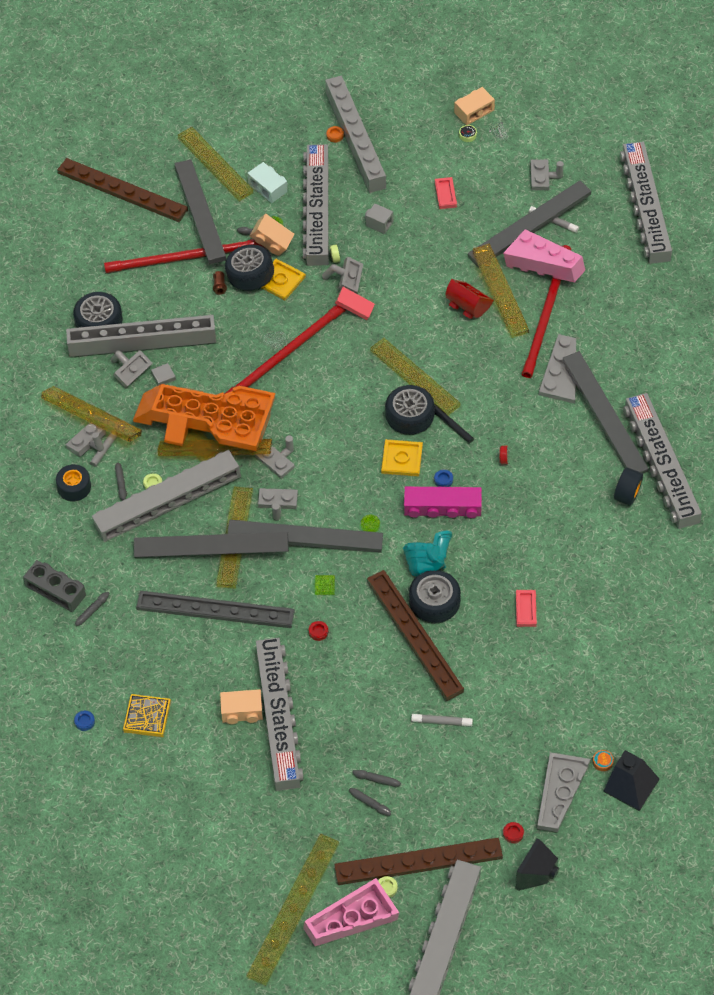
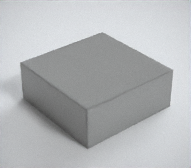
M168 363L151 370L158 385L176 380Z

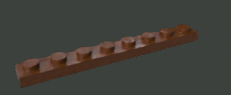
M68 158L57 169L60 175L176 222H180L188 211V207Z
M385 570L368 577L367 583L446 701L464 693V687Z
M498 837L336 863L334 865L338 885L369 881L375 878L380 879L384 876L394 877L450 868L451 866L455 867L457 860L470 864L503 859V854Z

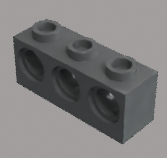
M36 560L23 576L24 584L27 588L72 613L86 596L85 587L80 581L72 580L64 572L54 570L45 562L42 563Z

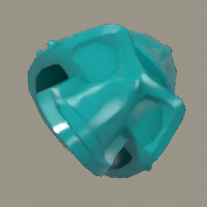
M451 531L436 533L433 543L414 542L405 544L403 550L412 576L417 577L419 574L430 570L437 571L446 568L444 561L447 556L449 542L453 536Z

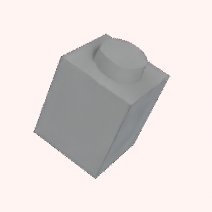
M374 204L365 213L366 226L385 234L393 223V211Z

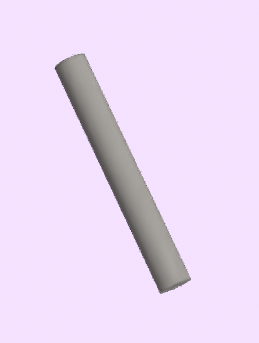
M119 420L103 443L104 449L97 451L90 462L91 465L95 467L98 465L125 426L123 421Z

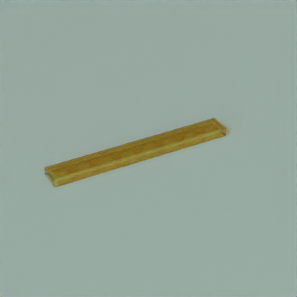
M323 834L319 835L247 974V978L265 986L267 985L339 845V841Z

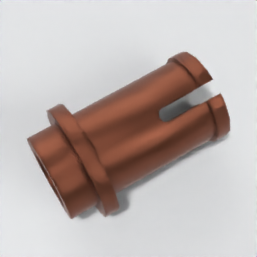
M216 271L213 274V291L218 295L224 294L227 290L225 274L222 271Z

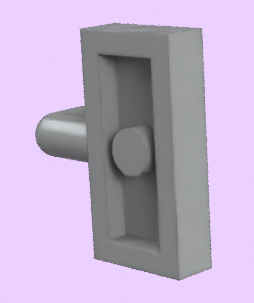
M548 159L531 160L532 190H549V179H561L563 177L564 163L562 161L557 162L556 172H549Z
M347 257L344 260L343 268L332 264L322 274V277L327 280L335 272L341 275L339 289L345 287L357 293L363 263Z
M141 350L130 359L121 351H116L111 357L112 363H116L119 360L123 364L113 376L125 388L152 365V362Z
M91 421L65 445L68 450L79 457L91 447L102 451L104 446L101 438L106 434V431L103 427Z
M290 435L286 436V448L281 452L268 443L255 454L258 460L281 479L295 468V465L286 458L294 451L293 437Z
M260 488L258 508H272L273 519L277 521L280 519L281 509H297L298 490Z

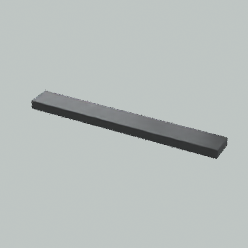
M192 160L174 163L208 263L213 264L226 261L223 246Z
M579 180L468 253L469 259L480 268L505 252L525 229L534 233L589 197L591 190Z
M580 351L563 357L564 365L624 468L627 467L643 474L648 472L649 468Z
M229 520L228 534L288 532L289 545L382 553L383 533Z
M288 532L134 538V557L289 552Z
M141 590L136 606L137 610L291 629L295 609Z

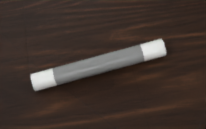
M531 206L529 209V213L535 210L536 208ZM558 217L550 221L575 233L579 230V226Z
M412 714V722L471 727L473 718Z

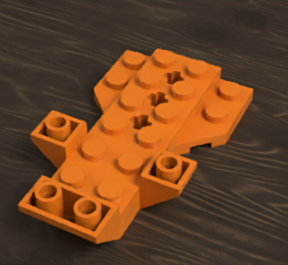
M160 384L143 394L133 422L152 425L153 421L167 423L164 443L183 446L188 434V428L210 432L219 444L257 451L270 419L275 393L237 386L226 394L222 392L214 395L190 388Z

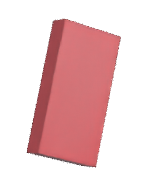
M452 177L435 179L439 209L456 208L457 201Z
M342 287L335 304L365 320H368L375 305L373 302L345 287Z
M516 590L517 627L537 626L536 590Z

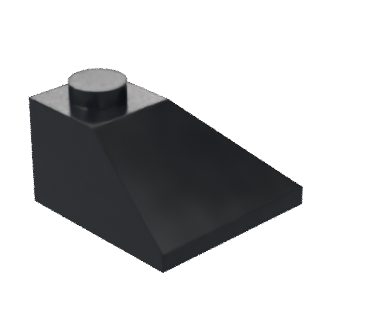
M625 750L616 763L603 792L640 811L660 779L643 759Z
M538 838L517 870L515 889L519 891L548 884L551 878L555 879L560 868L557 867L558 858Z

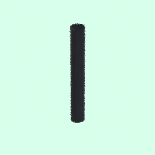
M435 404V414L469 444L474 441V438Z

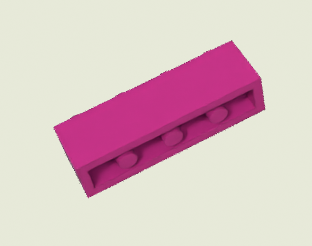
M405 486L404 515L429 516L431 518L438 516H448L450 518L467 516L468 518H475L481 516L482 487Z

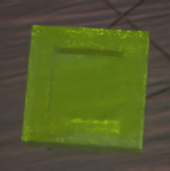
M315 575V595H335V575Z

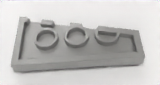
M558 334L539 395L575 404V382L562 359L576 352V338Z
M550 752L537 829L553 832L559 831L591 759Z

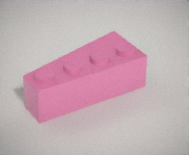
M526 229L503 253L506 266L509 268L517 267L525 272L531 270L543 276L549 274L553 275V278L574 283L585 271L581 255Z
M375 878L304 922V931L314 946H318L398 920L399 911Z

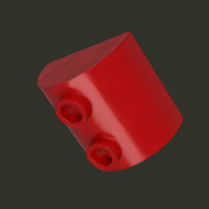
M451 279L445 293L446 298L450 300L449 305L457 310L459 307L464 310L463 315L470 319L481 317L494 302L492 298L469 283Z

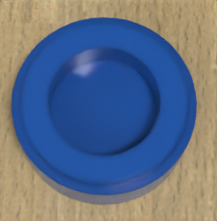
M439 470L434 476L435 485L437 487H450L453 484V474L448 470Z
M86 710L78 712L74 718L75 726L81 731L90 730L95 724L94 715Z

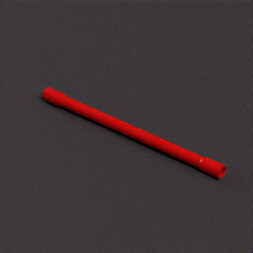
M254 239L222 246L225 253H231L244 245H262L255 242ZM199 248L130 260L105 262L104 266L105 272L111 273L124 269L206 257L204 249Z
M568 245L562 246L570 251L572 250ZM552 278L529 355L524 364L523 377L532 378L536 360L561 279Z
M336 304L324 316L234 387L251 386L328 323L344 313L346 309ZM230 388V389H229L227 392H225L224 394H226V393H228V392H231V391H232V388Z

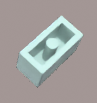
M264 162L247 173L248 184L269 202L273 203L287 193L286 179L278 175L271 166L266 165Z

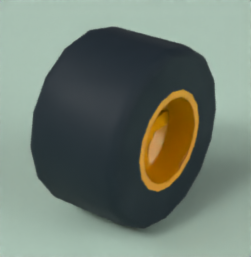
M76 464L67 465L61 468L56 475L55 480L58 493L63 499L75 502L84 499L90 493V476L84 467Z
M626 467L617 483L614 499L627 505H632L641 487L643 473Z

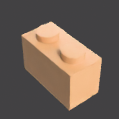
M481 87L454 102V113L465 125H469L494 111L495 99Z
M264 214L257 221L250 234V237L255 242L261 244L277 256H280L287 250L294 236L293 232L267 214Z
M261 689L220 692L223 723L236 724L238 721L254 723L258 720H263Z

